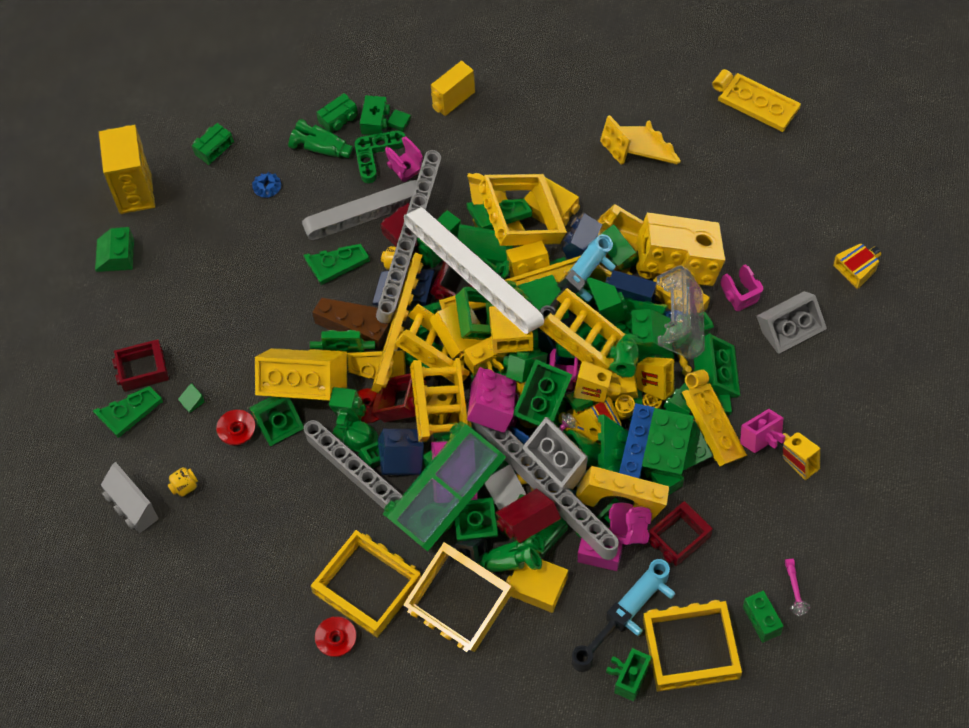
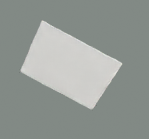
M511 464L491 475L485 482L498 510L516 501L520 494L526 495Z

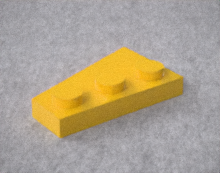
M397 350L396 354H393L391 358L394 360L393 366L390 371H387L386 376L389 378L406 374L405 351ZM383 351L347 353L349 373L375 379Z

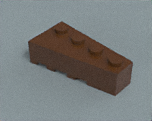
M321 298L312 312L315 324L335 331H360L361 338L364 341H375V350L381 351L385 346L392 321L389 323L379 322L376 318L378 309L376 307Z

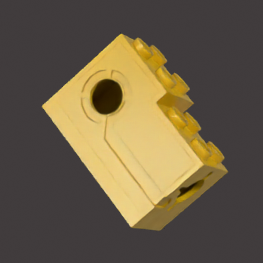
M128 125L99 131L103 173L119 213L124 214L155 208L151 171L144 155L143 145L136 126Z
M647 212L636 238L640 271L677 276L678 282L713 286L725 262L719 223Z
M271 348L255 356V395L330 400L333 387L347 389V351L315 349L306 351Z

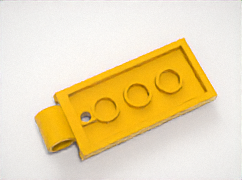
M725 69L721 70L712 83L715 90L723 92L719 96L718 101L781 132L786 129L801 106V103L739 73L733 78L732 73Z
M701 369L686 375L685 383L689 390L683 391L682 394L704 435L706 443L713 453L714 459L720 467L747 456L740 444L711 384H707L709 381L708 373Z

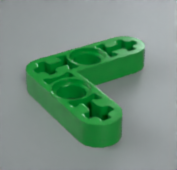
M391 131L356 139V155L361 180L364 183H373L377 178L373 153L383 152L386 147H390L392 150L404 147L402 138L405 137V134L402 131ZM379 140L385 141L383 145L376 144ZM368 157L370 161L363 163L361 159ZM366 169H369L370 176H367Z

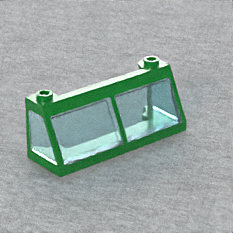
M461 421L452 426L449 431L451 439L399 500L390 501L384 508L383 515L427 552L506 458L492 444Z

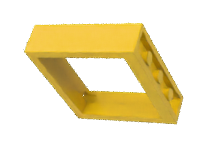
M544 174L484 175L478 190L482 195L484 207L488 211L489 220L493 225L495 236L498 238L500 246L527 245L541 240L543 244L561 243L567 231ZM533 190L548 230L509 231L494 191Z
M355 530L312 583L311 589L314 595L378 638L403 606L420 580L421 574L420 571L415 569L414 565L409 566L404 563V560L399 555L389 553L383 544H376L368 534H361ZM358 546L410 580L378 622L326 587Z
M444 542L403 605L409 608L407 612L415 618H418V616L424 618L425 621L423 623L434 630L435 627L440 629V635L449 641L452 638L458 641L457 646L466 652L469 649L475 652L515 588ZM449 555L503 590L472 641H469L417 606Z
M713 600L703 605L693 603L683 608L672 606L667 610L659 611L658 609H652L644 613L643 624L649 655L652 656L651 665L657 692L740 679L742 670L726 601ZM721 613L732 666L663 676L652 623Z

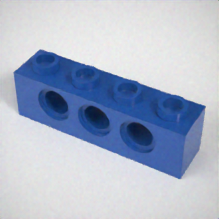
M635 403L619 473L640 479L655 407Z

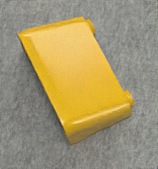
M614 204L598 219V222L603 224L598 236L614 224L637 253L636 238L643 221ZM600 262L590 277L606 282L607 277H611L613 271L607 269ZM616 266V268L614 269L615 271L632 275V273L629 272L630 268L621 271Z

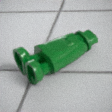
M304 119L298 120L295 129L292 130L288 147L291 149H296L302 143L305 150L337 156L338 158L341 156L348 158L353 149V146L347 144L345 140H342L337 135L317 125L311 127Z
M534 534L521 543L514 541L492 549L489 553H485L482 560L477 564L492 573L522 569L525 563L532 570H538L542 567L539 553L545 549L544 541L539 534Z

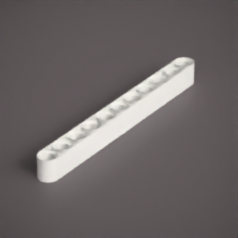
M420 207L404 215L406 226L523 333L527 334L544 324L542 314L425 209Z

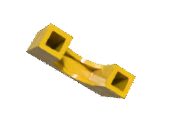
M591 466L577 484L576 497L584 505L592 507L603 497H625L634 501L633 507L649 508L652 513V521L667 505L669 486Z

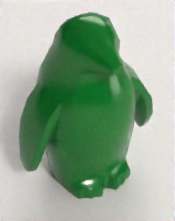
M632 333L624 335L617 342L616 347H611L610 358H613L614 362L610 364L609 368L621 377L634 376L639 357L638 346L642 345L643 341Z

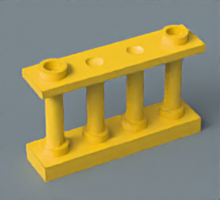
M566 288L556 299L561 303L556 314L552 315L550 313L544 319V324L538 328L581 362L584 361L607 370L612 363L606 358L611 347H616L617 342L626 334L575 293ZM568 309L577 316L570 328L560 321ZM583 321L592 328L585 340L576 334ZM598 333L607 339L601 352L591 346Z
M417 304L408 314V317L414 320L410 330L406 329L397 338L395 345L416 359L421 360L422 363L430 368L453 367L454 360L448 357L449 353L445 346H443L441 352L432 346L436 335L438 336L429 320L434 314L420 304ZM420 325L430 331L426 341L416 336ZM464 357L460 359V364H465ZM464 368V376H462L463 381L470 373L466 368ZM442 375L455 384L454 375Z
M460 358L455 359L452 364L453 367L425 368L422 366L421 360H413L410 366L419 442H427L432 433L449 432L454 425H432L428 423V416L430 414L458 412L459 422L466 423L471 427V422L467 420L462 380L464 365L460 364ZM454 375L455 385L427 387V385H424L423 378L425 376ZM456 393L457 404L438 406L426 404L425 397L428 395Z

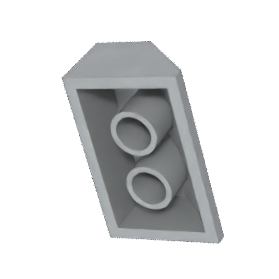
M805 291L756 316L762 333L779 354L827 329L816 295Z
M545 417L522 447L561 488L573 489L586 472L588 457L548 417Z
M116 462L112 464L101 484L104 490L102 495L109 503L112 501L115 504L113 508L119 516L124 515L127 518L125 522L131 530L135 528L140 534L159 518L150 501Z

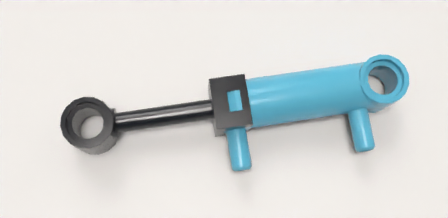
M601 234L588 245L574 266L557 284L561 289L557 297L568 288L573 293H578L587 302L593 298L583 288L587 278L600 262L610 271L616 268L605 257L613 247V242L609 236ZM557 297L550 306L546 305L539 310L544 319L550 313L552 315L556 314V309L561 304L556 300Z
M656 559L652 561L649 569L626 595L607 611L606 620L609 623L588 647L580 645L573 650L572 665L575 670L586 672L592 667L593 652L615 628L621 632L628 628L634 634L640 636L643 629L636 625L632 618L657 589L670 599L675 596V592L665 585L670 570L669 564L665 560ZM661 570L664 572V574L657 575L654 573V571ZM579 656H585L588 658V660L585 662H580L577 658Z

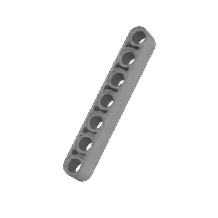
M412 180L306 217L302 221V225L308 239L317 240L396 212L398 208L405 206L407 203L410 204L417 180Z
M315 420L308 421L305 424L304 432L307 441L383 509L390 501L394 502L402 497L396 489L322 424ZM312 431H318L315 434H310ZM325 443H331L329 446H323ZM341 454L345 455L342 458H337ZM352 467H359L356 470H350ZM366 479H373L371 482H364ZM380 491H386L384 495L378 494Z

